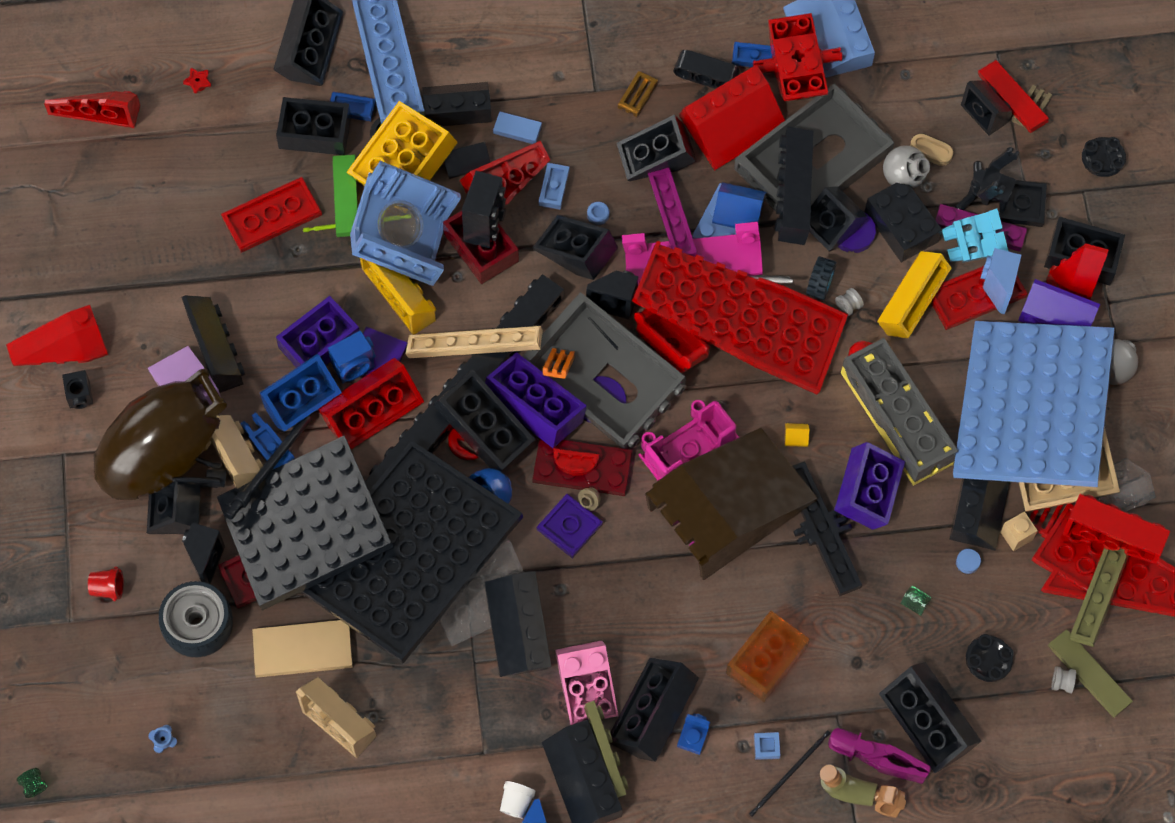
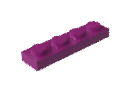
M940 204L935 221L941 229L952 225L954 221L978 214ZM1001 221L1002 230L996 233L1004 232L1007 247L1020 252L1027 229Z

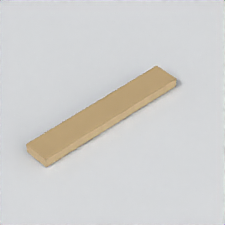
M541 326L409 335L406 355L408 358L540 350L543 330Z

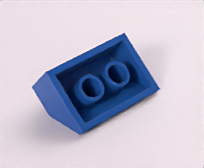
M316 354L262 390L260 396L264 408L275 426L285 432L342 392L319 354Z

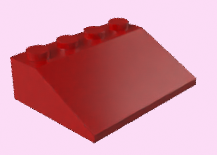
M757 65L684 107L679 114V117L714 171L738 157L785 121L770 85Z

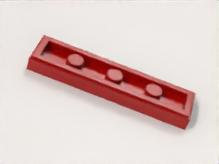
M997 60L978 70L979 77L989 86H992L996 90L997 95L1010 105L1013 115L1030 133L1049 122L1046 114Z

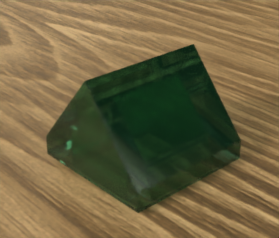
M911 586L900 604L921 616L932 598L916 587Z

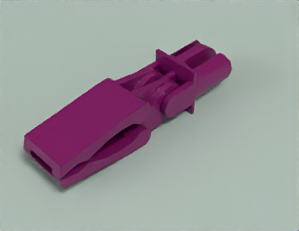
M840 728L832 731L828 741L829 748L849 757V761L855 756L880 773L921 784L924 783L930 773L929 765L890 744L886 745L860 739L861 732L858 735ZM889 760L897 761L905 765L907 768L897 766L891 763Z

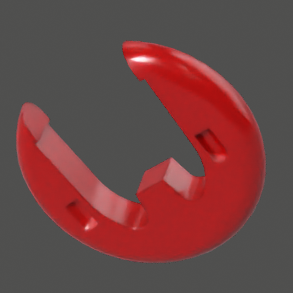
M453 428L448 437V444L452 453L463 460L477 459L478 456L470 453L458 444V441L465 442V440Z

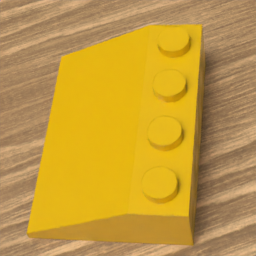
M399 101L348 169L347 173L365 186L368 173H373L378 163L383 161L430 181L458 142L449 131ZM392 204L393 207L404 214L409 210L404 205Z

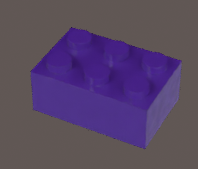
M328 296L277 335L276 340L278 348L296 368L316 354H319L326 366L331 362L328 347L360 330L357 324L333 298Z
M869 442L853 447L834 511L872 530L888 525L905 461Z

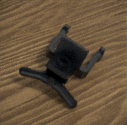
M1007 148L1004 153L993 159L985 170H982V163L980 161H975L973 163V179L968 195L955 208L965 210L976 199V196L981 198L982 204L986 206L991 199L1007 204L1016 179L1001 174L1000 170L1013 160H1017L1019 151L1012 153L1014 148Z

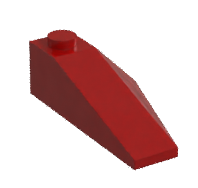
M111 91L48 99L44 103L48 115L130 128L135 127L141 106L137 94L130 91Z
M540 140L470 171L460 179V182L466 194H468L476 170L502 177L503 187H506L504 198H506L505 205H507L550 161V158Z
M1084 244L1074 251L1069 259L1064 258L1061 260L1059 266H1052L1045 282L1091 300L1107 257L1108 249Z
M90 305L67 312L6 344L13 366L41 365L48 362L65 364V362L69 361L87 363L108 355Z

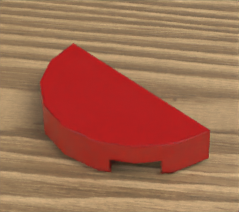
M553 448L554 461L557 467L564 473L572 476H581L591 472L597 466L600 454Z

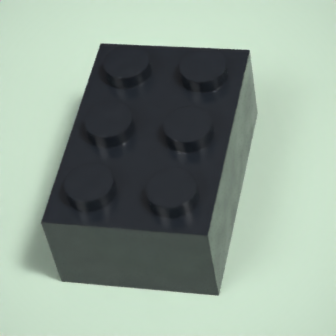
M283 97L276 133L278 148L345 155L351 121L349 104Z
M475 171L462 208L464 242L490 248L492 241L497 240L499 234L498 223L499 221L503 222L506 213L504 208L506 187H503L502 177Z
M895 183L867 198L864 211L871 217L876 228L900 262L939 242L942 229L910 185Z
M1059 217L1053 231L1044 267L1050 269L1054 265L1059 266L1061 260L1064 258L1069 259L1072 253L1084 244L1108 249V254L1097 282L1110 286L1116 274L1125 235Z

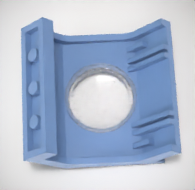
M380 161L373 173H368L350 233L352 255L434 286L444 271V265L435 261L443 234V222L448 219L460 201V193Z

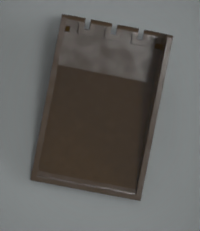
M762 428L681 464L652 485L653 488L645 493L650 512L666 505L660 512L671 527L680 523L674 531L684 544L688 545L694 541L688 549L699 562L700 576L703 580L710 577L818 500Z

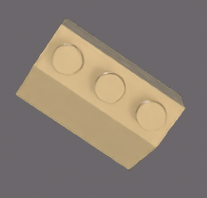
M231 415L217 416L220 419L219 429L215 430L210 440L235 487L238 489L250 482L263 465L259 458L254 459L252 453L255 451L249 439L244 441L241 435L244 433V430L239 421L234 422Z

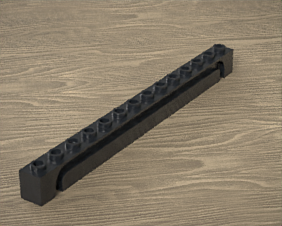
M542 274L538 280L534 279L530 283L528 291L524 296L521 295L517 298L514 308L502 316L500 324L496 329L541 326L547 320L550 312H553L564 300V289ZM519 351L471 354L472 357L459 366L453 379L449 378L442 388L443 391L430 400L425 412H420L413 422L414 425L409 430L403 431L396 446H391L386 451L384 460L380 464L373 466L369 473L370 476L365 481L368 489L370 490L411 441H414L433 454L450 434L453 427L433 404L456 382L473 369L485 383L486 377L516 352L519 353Z

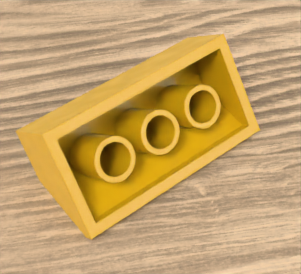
M360 258L364 273L412 335H415L436 321V308L430 300L426 301L422 296V289L417 283L413 284L409 279L410 277Z

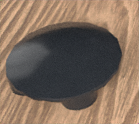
M1098 137L1085 143L1082 151V162L1091 174L1099 177H1110L1123 169L1126 162V153L1116 137Z
M983 634L974 639L968 646L965 655L966 665L976 678L985 682H997L1005 678L1011 671L1014 652L1000 638Z

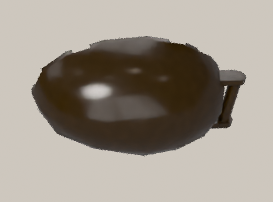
M207 369L198 370L186 381H174L152 388L129 402L111 423L94 454V479L105 493L116 500L139 499L138 496L158 492L172 483L173 477L183 476L196 463L195 459L203 450L207 451L212 443L210 440L215 430L219 429L220 419L217 415L227 407L226 401L220 398L209 379ZM201 384L212 401L211 405L201 391Z

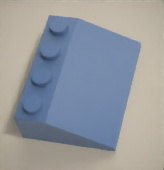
M796 0L783 7L786 17L812 13L818 46L821 50L841 48L842 61L823 63L825 78L872 66L875 51L855 0Z

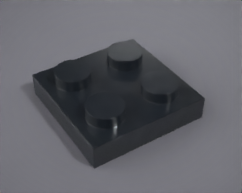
M1016 180L1007 204L999 202L998 213L1000 220L1012 224L1043 227L1047 184Z

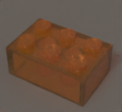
M770 611L728 663L726 674L765 702L807 649L810 639L773 611Z

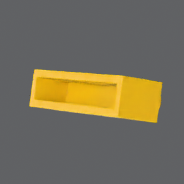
M920 251L877 321L888 336L909 339L951 270V266L942 253Z

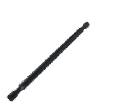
M828 730L757 804L756 808L749 813L750 816L753 817L756 814V811L773 796L820 746L823 740L831 734Z

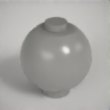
M908 145L899 146L891 150L883 164V173L890 185L900 183L910 185L912 189L918 187L925 180L930 170V163L919 149Z
M1114 339L1109 384L1119 385L1129 381L1136 373L1138 356L1136 347L1131 341Z

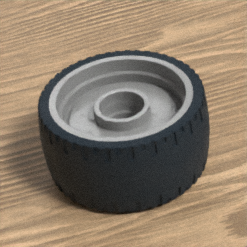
M201 581L182 583L173 588L160 605L159 626L161 633L170 647L182 655L195 658L211 655L218 651V649H221L230 637L233 625L232 611L225 596L213 585ZM195 618L203 619L199 624L191 625Z

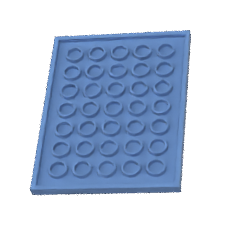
M975 321L953 477L1098 487L1114 343V328Z

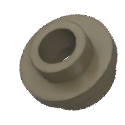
M584 488L578 494V501L582 507L593 511L598 508L601 496L594 488Z

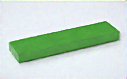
M355 155L333 156L337 237L350 236L358 210L357 180L347 173L355 161Z

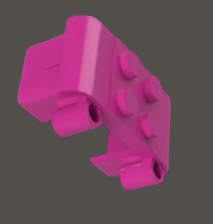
M701 400L693 401L690 412L693 420L665 439L662 435L656 438L652 432L643 434L641 447L645 453H640L638 456L657 481L681 464L739 438L736 433V424L719 402L713 401L705 406V403Z

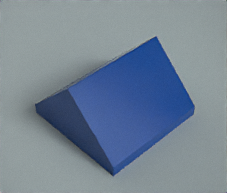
M722 182L718 191L712 223L735 228V224L759 223L766 192Z

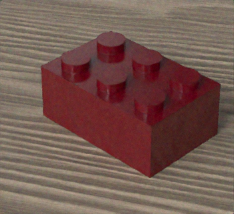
M462 211L443 222L444 235L481 284L519 262V249L499 223L497 227L499 228L498 238L496 241H492L490 248L464 242Z

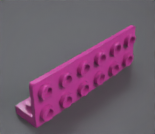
M758 222L735 224L736 235L693 239L697 254L704 257L703 260L713 264L717 262L726 265L725 268L736 272L738 270L747 272V276L763 274ZM645 233L622 235L626 271L639 276V284L655 243H647ZM669 241L661 242L660 244L671 248Z

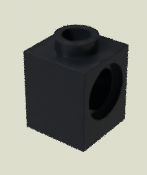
M85 370L62 375L65 396L70 409H83L87 405L93 404L90 381ZM83 389L81 393L73 394L75 390Z

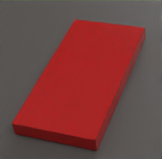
M300 177L222 213L221 216L242 253L322 216V212L303 177Z
M984 266L943 282L932 299L931 304L946 330L997 310L983 289L985 279H981V274ZM1016 276L1009 304L1026 298L1028 295L1018 276Z

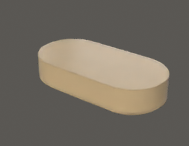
M917 134L911 140L910 146L919 149L929 162L939 166H944L951 162L953 149L950 145L925 134Z

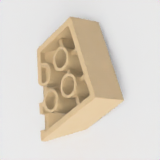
M319 677L296 691L302 712L356 758L376 738L375 725L366 717L362 719L350 703H345Z

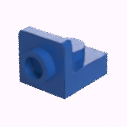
M687 714L677 747L700 755L710 727V722L707 721V718L700 714Z

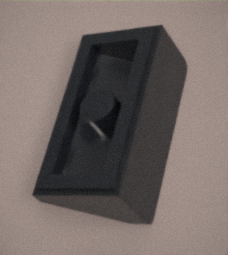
M481 142L452 150L445 159L444 165L448 178L451 179L466 175L470 171L490 163L486 143Z

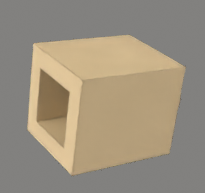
M1024 511L1005 522L1000 533L1011 549L1015 551L1033 541L1038 530Z

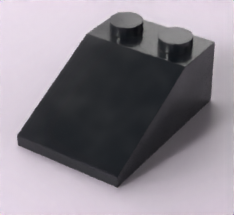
M675 115L616 143L628 181L648 178V173L665 168H670L671 172H675L697 162L686 126Z
M560 215L555 217L533 246L535 251L575 275L591 280L597 277L618 248L609 229Z

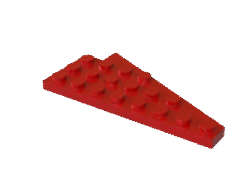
M1068 503L1031 561L1051 572V575L1041 589L1042 592L1084 600L1091 580L1086 575L1092 572L1095 573L1097 564L1093 558L1101 557L1104 545L1098 541H1092L1091 544L1081 541L1082 537L1072 534L1071 537L1062 535L1074 508V505ZM1129 556L1110 605L1175 617V567L1159 558L1157 564ZM1087 564H1089V565H1088L1089 571H1084V570H1086V569H1084V567H1085Z

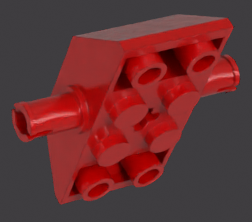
M812 13L768 20L772 58L753 60V66L757 65L762 73L772 71L776 73L779 92L784 101L828 95L823 63L842 61L841 48L837 47L826 50L819 48Z

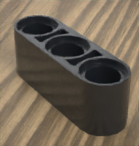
M682 50L673 72L682 79L716 89L738 76L740 69L732 63L690 50Z

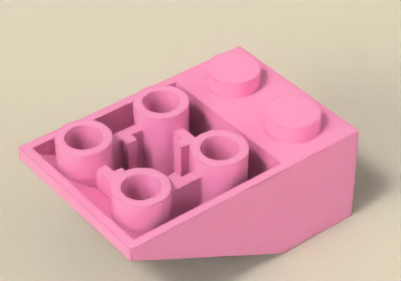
M597 641L555 650L570 725L588 719L583 706L591 701H595L596 706H601L605 719L618 716L604 642Z

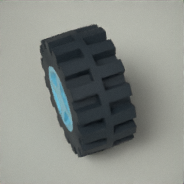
M820 256L817 258L809 279L806 295L825 300L835 273L836 261Z

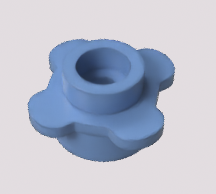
M164 725L149 733V739L154 743L153 749L155 752L162 753L164 749L176 746L177 740L172 736L171 726Z

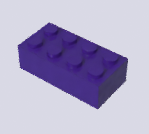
M517 352L486 377L485 384L517 420L552 448L583 423L587 405L550 377L544 376L542 371Z

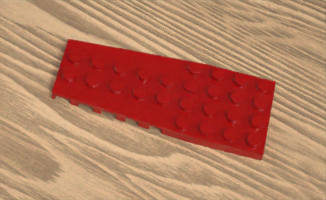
M660 241L655 243L632 302L755 368L816 395L820 392L848 314L786 286L760 277L758 279L747 276V272L741 270L736 272L725 268L726 265L717 262L713 264L703 260L704 257L696 255L694 257L683 253V249L677 247L672 249L660 245Z

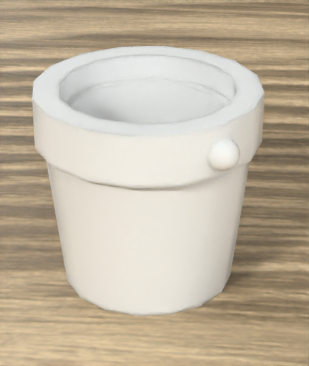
M505 781L500 812L523 819L531 800L534 799L536 791L518 783Z

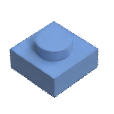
M779 732L754 733L755 760L780 759Z

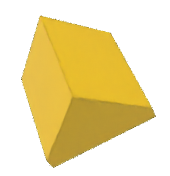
M785 423V446L808 447L809 425Z

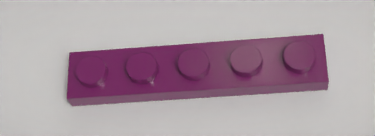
M670 168L648 173L671 248L683 249V253L695 257L698 255Z

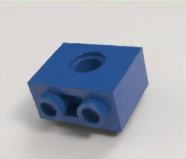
M361 330L328 347L331 365L342 384L359 378L375 367L374 358L376 355L373 350L375 347L370 337H364Z

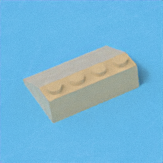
M1105 426L1098 487L1018 482L1025 512L1073 503L1077 501L1079 494L1091 495L1097 498L1120 493Z

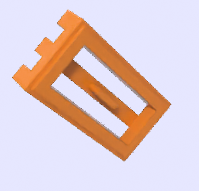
M552 348L543 367V375L565 379L574 361L575 352L570 351L569 355H567L566 350H561L560 353H557V349ZM555 359H557L552 371H550ZM565 360L566 362L561 372H558L562 361Z

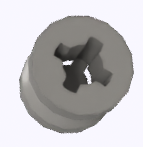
M853 288L846 290L845 295H839L835 298L839 310L848 314V316L853 314V310L860 309L864 305L861 296Z
M1056 666L1052 678V690L1058 691L1062 689L1066 693L1072 694L1076 670L1070 669L1066 671Z

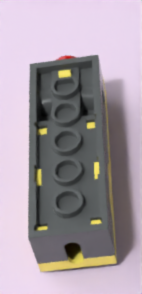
M885 338L875 343L861 340L853 344L849 349L848 356L844 358L841 374L893 455L905 461L903 470L913 486L952 466L955 461V455L958 452L957 448Z

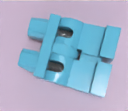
M998 209L954 221L952 225L942 229L944 242L956 239L958 247L947 249L950 262L962 261V263L987 258V255L992 256L994 248L1008 251L1004 232L996 233L1002 230Z

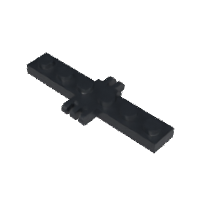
M805 461L793 465L792 467L818 498L817 501L801 511L805 521L800 524L801 528L794 530L793 533L795 537L803 534L805 536L797 539L798 544L802 545L807 542L809 546L816 544L839 596L860 589L862 583L839 536L853 529L851 524L841 526L849 521L848 517L837 518L842 514L834 510L828 512Z

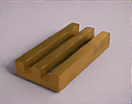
M638 71L618 103V109L622 110L623 108L625 112H631L633 116L638 117L655 89L658 80ZM640 79H644L631 102L626 104ZM648 82H651L650 85L648 86L647 90L645 91L644 95L642 96L641 100L639 101V103L637 104V106H636V108H635L634 105H635V103L637 102V100L639 99V97H640V95L642 94L643 90L645 89L646 85L648 84Z

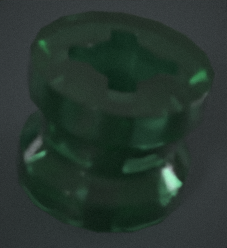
M39 768L27 770L17 778L18 784L24 788L23 794L26 798L34 797L45 791L48 787L46 781L40 777L41 772Z

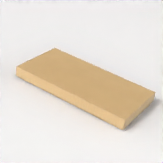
M341 620L252 629L256 678L353 668L350 626Z

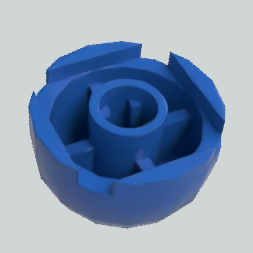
M485 468L468 477L506 503H510L512 498L511 481L499 470Z

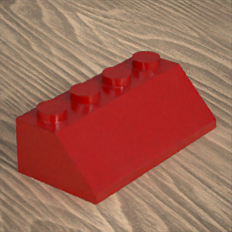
M393 358L343 390L341 394L318 410L337 439L345 436L350 448L353 449L422 404L424 400L405 366L396 358Z

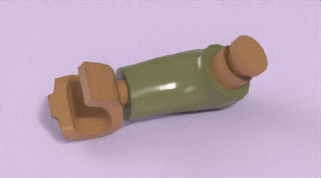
M826 765L820 771L821 785L832 798L866 806H873L876 802L875 811L896 818L899 812L904 810L906 804L904 799L905 792L898 790L897 787L881 784L880 790H878L879 784L852 777L841 768L834 767L833 765Z

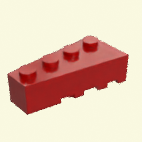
M1079 494L1062 535L1071 537L1072 534L1082 537L1081 541L1089 544L1092 541H1098L1106 549L1112 551L1124 549V553L1128 556L1157 564L1170 531L1159 523H1150L1143 520L1137 514L1123 512L1115 505L1101 503L1091 495Z

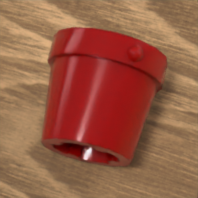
M115 566L111 570L90 572L88 577V592L90 596L111 598L114 602L117 599H121L124 589V578L120 568Z

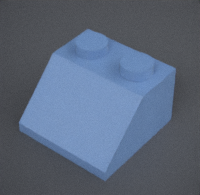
M994 248L992 256L987 255L981 279H985L983 289L999 313L1005 314L1012 296L1021 254Z

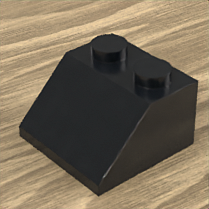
M984 80L969 81L967 83L961 106L988 136L1009 123L1013 111L1010 105L997 95L996 90L992 86H989Z
M838 186L825 187L811 205L810 233L828 251H832L851 237L868 216Z
M616 270L589 283L586 288V297L607 314L630 320L635 305L632 299L638 287L639 276H635L629 271L621 272Z
M172 482L160 491L149 494L146 533L184 534L186 529H190L192 522L199 524L201 484Z
M192 522L190 529L185 530L182 542L200 581L211 584L225 545L219 530Z

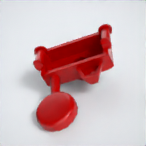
M647 309L634 314L635 321L638 323L636 328L638 334L680 373H684L708 358L711 345L709 342Z

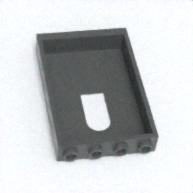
M834 83L828 88V95L815 97L736 157L734 169L753 189L766 192L764 200L776 211L777 202L780 201V198L776 196L777 188L781 184V181L777 180L779 168L782 166L778 164L779 153L782 151V148H779L781 134L785 135L787 126L813 130V148L828 136L837 135L845 142L844 150L818 170L812 165V205L825 187L838 186L844 191L886 158L888 153L893 150L894 142L888 133H884L878 127L873 118H869L863 112L859 104L854 103L848 97L844 89L839 88Z
M581 292L542 334L540 350H528L522 356L543 372V367L552 348L557 349V353H560L561 350H566L567 355H569L570 351H574V361L566 378H550L587 405L584 417L622 449L635 447L640 440L639 436L642 432L650 430L655 424V418L658 414L665 413L670 407V401L674 396H680L686 388V379L683 374ZM589 317L619 347L617 348L618 350H616L613 347V345L603 336V334L594 326V324L588 319ZM555 359L550 371H552L557 359ZM565 360L562 361L558 372H561L566 362ZM607 364L636 386L638 394L633 402L627 404L619 402L594 381V378Z

